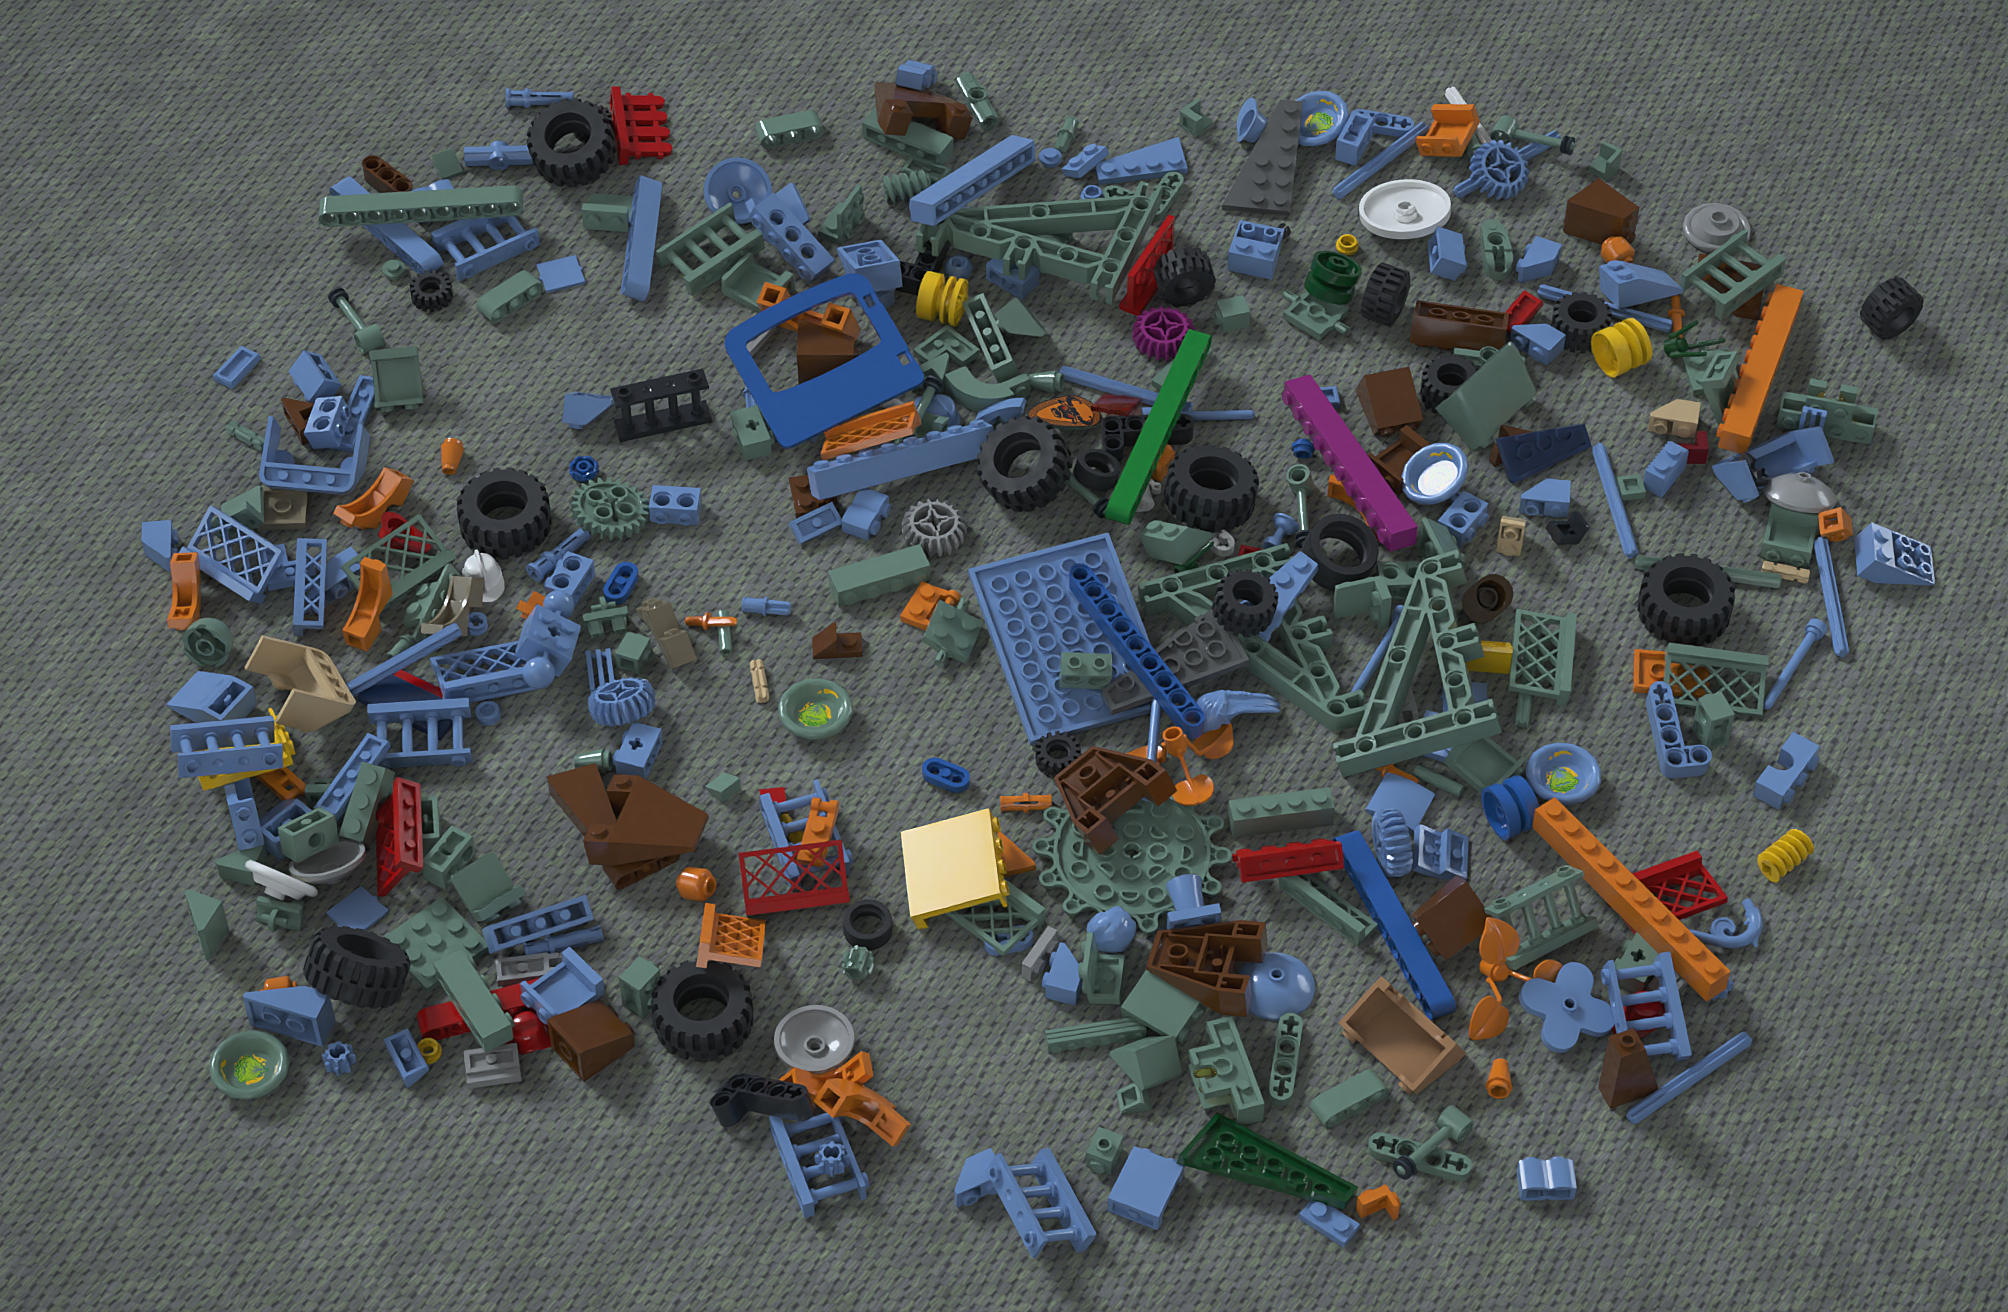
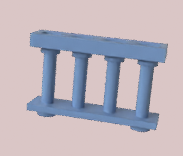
M518 216L461 219L431 232L433 248L436 252L448 250L457 262L455 263V269L459 281L470 278L476 273L525 251L533 250L540 245L538 229L535 227L525 231L516 219ZM508 223L517 236L505 240L496 227ZM488 232L497 245L485 249L476 236ZM468 241L477 254L465 259L455 245Z
M469 698L367 704L370 724L377 725V737L387 741V725L395 722L402 723L403 752L386 753L377 766L390 769L451 764L459 767L466 765V763H472L470 748H463V720L471 718ZM439 720H453V749L438 750ZM414 721H427L428 751L413 752L412 723Z
M273 716L170 725L172 753L183 752L178 753L179 778L283 768L282 743L271 744L275 743ZM256 744H260V745H258V746H248V747H245L246 745H256ZM225 747H234V748H227V749H219V748H225ZM204 749H208V750H206V751H196V752H193L194 750H204Z
M818 779L813 780V794L777 803V801L772 802L769 793L759 795L760 811L774 848L801 845V842L797 844L788 843L786 837H788L789 833L805 829L808 818H804L787 824L785 822L780 823L778 818L780 813L811 805L813 797L829 802L826 788H821ZM820 812L819 816L827 817L828 812ZM836 825L834 826L831 841L841 839ZM834 846L837 855L825 859L831 865L838 857L837 846ZM843 846L846 875H849L853 859L850 850H845ZM795 851L785 853H787L789 856H792L795 853ZM777 853L783 868L789 859L782 853ZM791 862L784 871V875L795 882L804 870L794 862ZM825 863L823 868L811 866L809 871L813 873L827 869L829 866Z
M1660 953L1654 959L1655 962L1652 965L1615 970L1614 960H1608L1603 969H1601V979L1603 985H1607L1616 1033L1632 1028L1635 1031L1665 1027L1669 1029L1671 1039L1666 1043L1645 1045L1647 1055L1671 1053V1055L1675 1056L1676 1062L1685 1061L1692 1056L1671 953ZM1651 975L1659 979L1660 987L1657 991L1622 996L1620 994L1618 980ZM1655 1001L1664 1003L1665 1013L1661 1017L1626 1021L1623 1006Z
M823 1113L806 1121H798L788 1124V1122L783 1123L780 1117L769 1116L770 1131L804 1218L815 1215L814 1205L818 1204L819 1200L857 1189L861 1200L866 1199V1189L870 1187L866 1173H861L841 1124L843 1116L832 1118L828 1113ZM831 1123L835 1135L799 1146L796 1144L792 1145L789 1139L792 1138V1134ZM830 1141H834L837 1145H844L845 1154L849 1155V1164H845V1167L849 1168L853 1179L818 1190L809 1189L806 1182H809L810 1178L822 1175L823 1173H819V1164L805 1168V1166L800 1167L798 1162L800 1157L819 1151L820 1145L824 1143L829 1144Z
M1041 1149L1033 1162L1025 1165L1008 1166L1002 1153L995 1156L986 1172L1031 1257L1037 1258L1047 1242L1070 1240L1076 1253L1086 1251L1097 1234L1051 1149ZM1035 1175L1040 1186L1020 1188L1015 1177ZM1047 1197L1051 1205L1050 1208L1032 1210L1026 1198ZM1058 1218L1063 1227L1061 1230L1043 1231L1038 1220Z

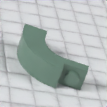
M964 366L945 374V390L959 405L979 412L999 401L1026 397V395L1030 394V379L1024 373L1002 383L988 384L977 380L967 367Z

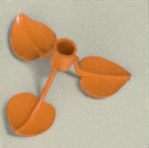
M1225 724L1220 726L1219 729L1201 735L1193 744L1188 740L1187 735L1183 734L1181 728L1176 726L1167 728L1162 735L1164 742L1161 744L1162 748L1158 746L1157 764L1160 765V763L1166 761L1168 751L1173 757H1179L1187 779L1175 785L1177 792L1172 795L1174 801L1182 806H1196L1207 802L1214 792L1212 779L1205 774L1191 778L1183 755L1186 752L1187 746L1198 757L1204 755L1207 759H1218L1227 755L1234 745L1232 724ZM1148 745L1125 754L1147 758Z
M1491 917L1486 918L1485 929L1480 940L1479 952L1482 960L1479 969L1483 975L1488 977L1486 982L1490 984L1497 1000L1492 996H1486L1476 1005L1469 1025V1038L1471 1040L1490 1039L1498 1036L1505 1030L1509 1022V1011L1501 1005L1503 999L1494 982L1503 981L1508 975L1526 982L1533 979L1508 969L1505 963L1506 957H1511L1518 951L1519 935L1508 923ZM1544 960L1536 966L1533 977L1555 983L1557 974L1563 965L1555 960Z

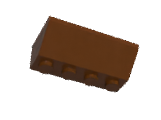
M1417 300L1412 321L1410 343H1414L1419 347L1437 346L1441 350H1451L1454 347L1477 351L1484 347H1494L1499 350L1505 344L1509 313Z

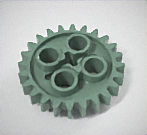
M608 477L606 482L598 478L597 483L589 480L588 486L582 483L581 488L576 489L575 495H572L570 512H572V519H577L576 525H583V531L590 529L591 536L599 533L600 539L608 535L610 540H613L614 536L622 540L623 534L630 538L632 537V532L638 534L640 528H645V522H648L649 505H647L648 499L643 498L644 493L637 492V486L629 488L628 481L620 484V479L612 482L610 477Z

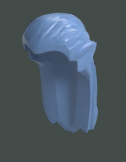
M1219 690L1204 694L1196 702L1205 715L1204 733L1219 729L1221 724H1230L1232 718L1238 714L1280 712L1278 709L1280 708V703L1276 701V698L1262 693Z

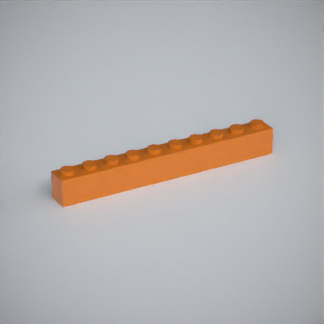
M1776 284L1774 292L1769 291L1766 305L1768 306L1763 307L1760 317L1763 321L1758 320L1755 334L1758 335L1753 334L1749 347L1752 350H1747L1744 363L1747 364L1742 363L1739 372L1741 379L1737 378L1733 392H1736V394L1731 393L1727 405L1730 409L1725 408L1722 422L1725 423H1720L1716 437L1720 438L1718 448L1740 454L1748 451L1799 312L1803 290Z
M1555 797L1535 809L1532 828L1570 866L1582 870L1585 875L1582 878L1658 954L1670 952L1674 970L1706 1002L1727 988L1731 971Z

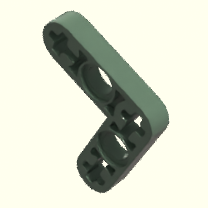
M1169 172L1164 175L1158 186L1162 187V195H1167L1169 198L1166 200L1161 199V204L1152 222H1158L1164 217L1184 187L1182 174ZM1110 185L1103 190V198L1133 196L1135 192Z

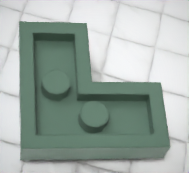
M948 325L913 349L914 356L923 363L947 352L949 358L961 367L968 365L980 356L979 348Z

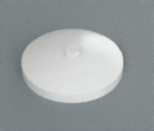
M1405 179L1383 183L1368 191L1359 204V216L1364 227L1376 235L1391 239H1413L1435 232L1437 227H1443L1451 215V201L1448 194L1439 186L1421 180Z

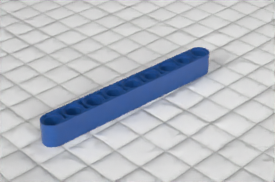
M1083 563L1073 565L1069 570L1070 591L1173 723L1182 729L1183 734H1186L1187 738H1199L1204 730L1205 715L1202 709L1091 568Z
M1356 830L1333 838V842L1340 841L1342 843L1344 869L1368 912L1371 913L1373 921L1378 924V930L1382 933V937L1428 1019L1434 1020L1456 1012L1455 1000L1360 831Z

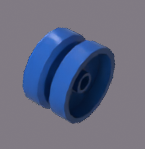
M1515 775L1505 779L1502 785L1495 783L1482 790L1481 801L1485 817L1500 839L1508 840L1517 836L1520 830L1527 832L1533 829L1534 813L1539 804L1532 788L1523 777Z

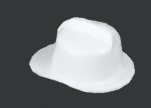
M475 550L474 555L466 560L462 576L484 578L483 602L495 601L503 594L505 589L501 568L492 556Z

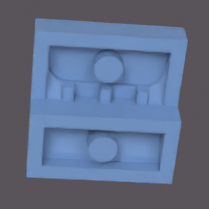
M1387 772L1367 805L1365 812L1373 816L1375 812L1382 809H1398L1406 821L1408 833L1412 835L1414 828L1419 825L1435 794L1409 779Z
M1419 824L1414 828L1412 870L1439 879L1451 880L1458 875L1466 880L1469 837L1449 828L1441 833Z

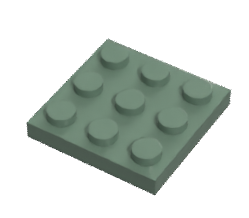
M443 897L384 936L390 942L398 944L401 950L406 951L411 963L408 974L427 994L440 985L435 976L433 962L459 949H462L467 957L471 956L474 961L489 951L486 941Z

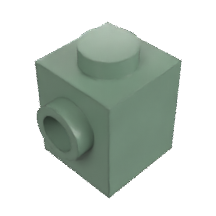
M1243 295L1226 298L1216 302V311L1213 312L1215 324L1220 325L1223 332L1250 326V309Z
M627 631L615 653L617 668L640 675L645 664L650 663L653 657L650 638Z
M1098 1127L1086 1152V1166L1096 1173L1111 1175L1123 1150L1124 1136Z

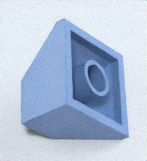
M583 392L567 393L564 398L562 422L569 423V428L583 429V425L591 424L615 406L612 396Z

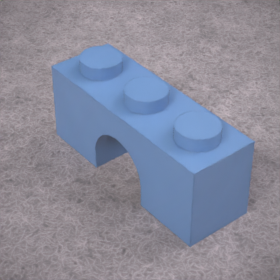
M1793 732L1781 747L1777 762L1788 770H1778L1768 765L1756 781L1753 796L1778 810L1781 809L1784 803L1789 804L1796 793L1795 788L1797 786L1801 788L1804 785L1809 769L1814 771L1820 761V757L1817 756L1820 746Z

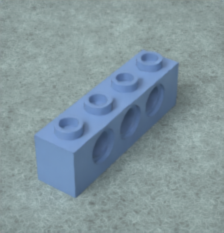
M774 192L754 206L749 215L752 224L764 233L768 242L774 245L781 252L782 257L793 265L802 279L811 284L830 269L835 259ZM786 237L791 238L794 242L789 241ZM802 254L808 256L809 259L804 258V257L802 256Z
M583 895L487 926L482 929L489 953L493 954L594 920L587 897Z

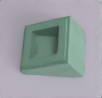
M453 148L432 156L434 168L442 180L463 174Z
M723 772L707 784L705 789L723 803L741 789L740 779Z
M1132 1083L1116 1091L1121 1114L1153 1110L1148 1089L1142 1091L1135 1083Z

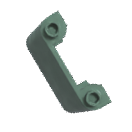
M1510 341L1488 358L1475 374L1435 409L1474 451L1479 446L1483 449L1494 440L1492 435L1501 425H1504L1521 407L1525 406L1527 408L1537 399L1534 396L1537 391L1517 347Z

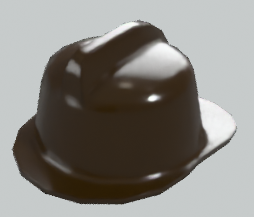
M1489 574L1482 577L1468 588L1463 595L1462 606L1466 616L1477 623H1487L1493 620L1511 604L1513 588L1504 576Z

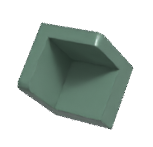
M1198 98L1180 111L1179 126L1195 137L1213 124V120L1201 113V100Z
M1603 141L1600 146L1599 156L1589 166L1588 172L1608 181L1620 168L1623 150Z
M925 412L921 420V426L918 427L916 433L919 438L926 437L925 434L928 432H945L948 428L949 418Z

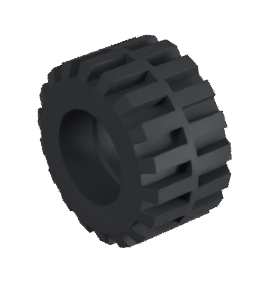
M1182 246L1176 250L1168 251V254H1163L1161 259L1155 263L1156 266L1153 271L1159 294L1167 304L1172 303L1173 306L1193 305L1198 301H1203L1206 296L1212 293L1211 290L1215 288L1216 278L1209 256H1207L1205 251H1201V248L1198 247L1193 249L1192 246H1187L1186 248Z
M1383 262L1380 263L1372 272L1366 285L1361 304L1362 317L1391 326L1398 319L1405 305L1410 288V272Z
M1891 278L1881 283L1868 295L1861 307L1860 319L1880 339L1889 340L1906 331L1915 322L1923 309L1924 300L1904 278Z
M1572 292V295L1566 294L1563 298L1557 300V304L1554 305L1551 326L1566 335L1565 350L1569 348L1570 352L1573 353L1577 350L1580 351V354L1585 353L1586 350L1589 353L1592 352V335L1611 325L1612 312L1610 311V306L1604 304V299L1597 298L1595 294L1589 295L1587 292Z
M1453 354L1451 356L1441 355L1440 358L1435 357L1432 359V362H1428L1423 369L1420 389L1421 400L1425 402V407L1427 409L1432 408V412L1437 414L1438 411L1435 408L1442 401L1449 398L1455 390L1461 387L1479 370L1477 366H1473L1474 362L1465 360L1466 357H1456Z
M1237 569L1236 573L1231 571L1227 573V576H1223L1218 584L1212 603V609H1214L1213 616L1218 618L1217 623L1219 626L1224 625L1225 631L1229 632L1231 630L1234 632L1233 635L1243 634V637H1249L1250 634L1256 636L1259 635L1260 631L1264 632L1267 630V627L1270 626L1279 598L1278 592H1275V584H1270L1271 579L1262 577V573L1258 571L1253 573L1251 569L1246 571ZM1241 599L1249 601L1254 606L1243 605L1239 603L1237 600Z

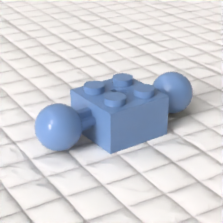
M563 590L550 592L543 601V607L538 604L535 606L524 622L514 655L527 661L523 668V677L525 682L535 689L548 687L553 682L555 676L559 677L572 660L581 625L568 620L573 614L575 604L572 596Z

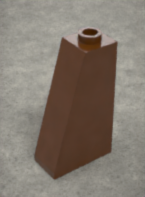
M596 763L547 776L548 790L551 797L584 837L591 824H616L617 821Z
M1634 1028L1611 1035L1608 1039L1598 1089L1610 1109L1649 1096L1658 1090L1646 1049Z

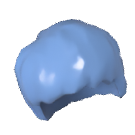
M1115 906L1092 917L1087 924V933H1094L1098 951L1116 954L1128 948L1135 936L1137 926L1128 912L1122 907Z

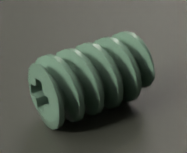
M919 170L918 177L914 171L910 172L909 178L906 173H902L900 179L896 174L892 175L891 181L888 176L883 177V190L886 202L888 198H891L892 202L896 203L897 196L900 197L902 202H905L906 195L911 199L915 193L919 194L931 186L929 174L927 172L926 176L923 170Z

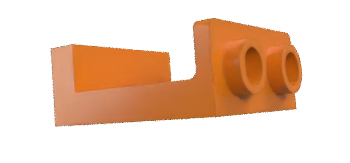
M1434 104L1431 108L1434 122L1426 136H1417L1415 139L1420 155L1462 157L1480 123L1475 105Z

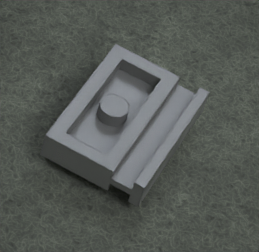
M517 1043L500 1045L486 1053L482 1048L463 1051L468 1089L522 1081Z

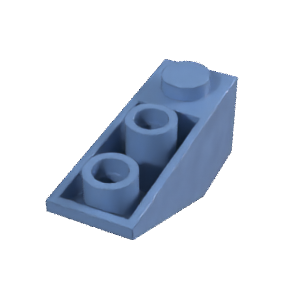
M352 547L331 558L326 565L324 608L334 600L343 598L347 592L356 588L341 569L343 564L358 555ZM354 564L350 567L355 575H361L360 564ZM312 587L306 597L312 602L320 596V593ZM313 609L308 611L309 615L315 613Z

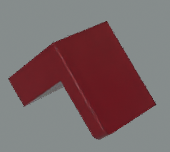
M1697 431L1694 444L1677 443V445L1689 451L1686 464H1706L1709 450L1707 431Z

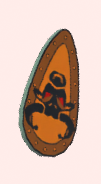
M1065 395L1045 400L1034 405L1026 414L1031 419L1032 417H1038L1043 421H1047L1054 428H1058L1060 432L1067 429H1092L1100 423L1101 419L1098 408L1092 402L1076 395Z

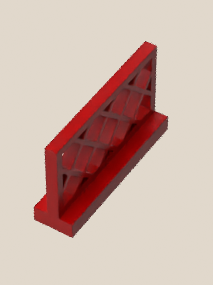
M1167 216L1128 273L1127 293L1119 303L1120 310L1140 316L1158 291L1153 270L1157 260H1160L1163 254H1168V251L1173 249L1174 216Z
M400 777L393 781V793L376 810V820L380 821L376 832L377 896L385 897L409 871L419 873L423 868L420 784Z
M842 839L738 853L746 916L850 902ZM837 846L838 857L831 865L820 854L826 847ZM814 848H821L818 853L812 850ZM807 849L815 857L805 868L794 858L800 850ZM795 851V853L792 856H789L787 853H785ZM775 853H782L789 859L781 871L768 863ZM770 854L766 860L760 856ZM756 856L763 862L755 874H752L745 868V857ZM817 858L829 866L821 879L809 871ZM838 861L840 871L834 867ZM791 862H794L804 870L795 882L783 874ZM765 865L778 873L769 886L757 877ZM833 869L841 875L842 886L831 888L823 880ZM806 872L818 881L815 887L809 891H805L797 885ZM746 873L752 877L748 883ZM780 876L792 884L786 894H778L772 889V886ZM754 880H757L767 888L760 897L749 898L748 887ZM820 884L826 887L825 889H817ZM795 887L801 891L791 893ZM769 890H770L773 894H775V895H771V896H765V895L769 892Z
M1698 850L1632 873L1651 893L1659 894L1657 899L1668 910L1672 911L1671 913L1678 920L1728 902L1727 895L1702 864V856ZM1699 875L1704 879L1703 883L1689 880ZM1674 884L1682 885L1680 891L1666 887ZM1690 887L1700 891L1698 896L1684 893L1685 888ZM1706 891L1714 893L1717 897L1709 899L1702 897V895ZM1663 895L1677 898L1675 904L1661 901ZM1682 899L1694 902V905L1684 907L1680 906L1679 903ZM1625 921L1627 926L1635 935L1636 931Z

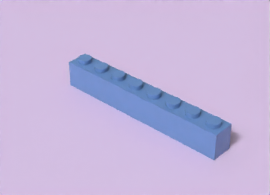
M1011 135L910 199L911 221L935 226L1035 161L1034 140Z
M974 420L968 426H951L948 428V431L941 433L939 431L928 432L925 434L926 437H909L904 439L903 443H886L881 445L880 449H863L857 455H840L836 457L837 460L830 462L827 460L817 461L814 463V466L807 467L811 494L821 500L977 459L978 453H981L979 448L982 442L987 441L988 438L986 436L990 431L994 432L993 425L984 422V420Z

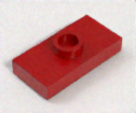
M1524 290L1505 312L1509 313L1506 333L1510 335L1511 328L1514 325H1527L1543 307V301Z

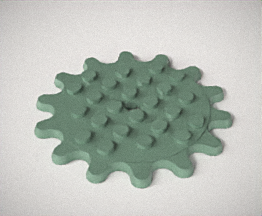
M1173 796L1169 797L1159 807L1151 801L1141 799L1111 824L1119 839L1110 848L1098 855L1085 844L1071 819L1068 809L1063 810L1057 807H1049L1044 811V819L1056 829V832L1052 837L1036 839L1032 845L1036 855L1049 858L1054 862L1052 868L1040 874V884L1045 889L1063 888L1069 892L1068 898L1063 902V910L1068 916L1074 917L1085 910H1093L1100 913L1119 906L1128 912L1131 918L1138 923L1142 933L1152 935L1158 928V917L1175 911L1172 899L1166 889V884L1171 879L1185 874H1195L1202 879V895L1214 898L1221 892V883L1210 876L1209 869L1215 866L1227 865L1232 858V853L1225 847L1213 845L1210 837L1222 830L1224 820L1218 815L1199 816L1194 811L1195 806L1179 805L1174 801ZM1136 850L1139 854L1130 858L1125 852Z

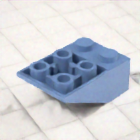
M1873 522L1854 538L1857 576L1874 583L1935 585L1931 546Z
M198 671L166 705L168 708L192 721L200 723L246 718L257 706L253 686L231 675Z

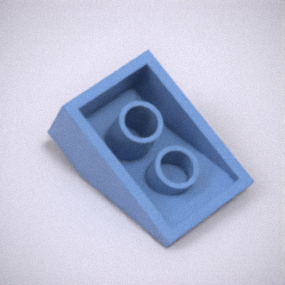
M882 240L837 248L846 274L855 273L864 276L870 282L875 292H892L898 287H903L900 260Z
M1616 260L1599 266L1600 290L1619 309L1683 293V288L1661 270Z
M299 986L245 992L243 995L251 1026L323 1047L336 1022L331 998L326 994L323 995L318 992L317 988Z

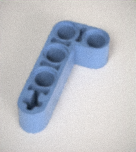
M1663 681L1654 682L1648 691L1646 708L1662 774L1668 778L1704 775L1712 758L1710 749L1704 745L1684 746L1672 689ZM1660 717H1664L1668 721L1661 720ZM1665 739H1669L1673 743H1668L1665 741ZM1694 759H1699L1702 761V763L1697 762ZM1670 761L1676 762L1678 765H1673Z

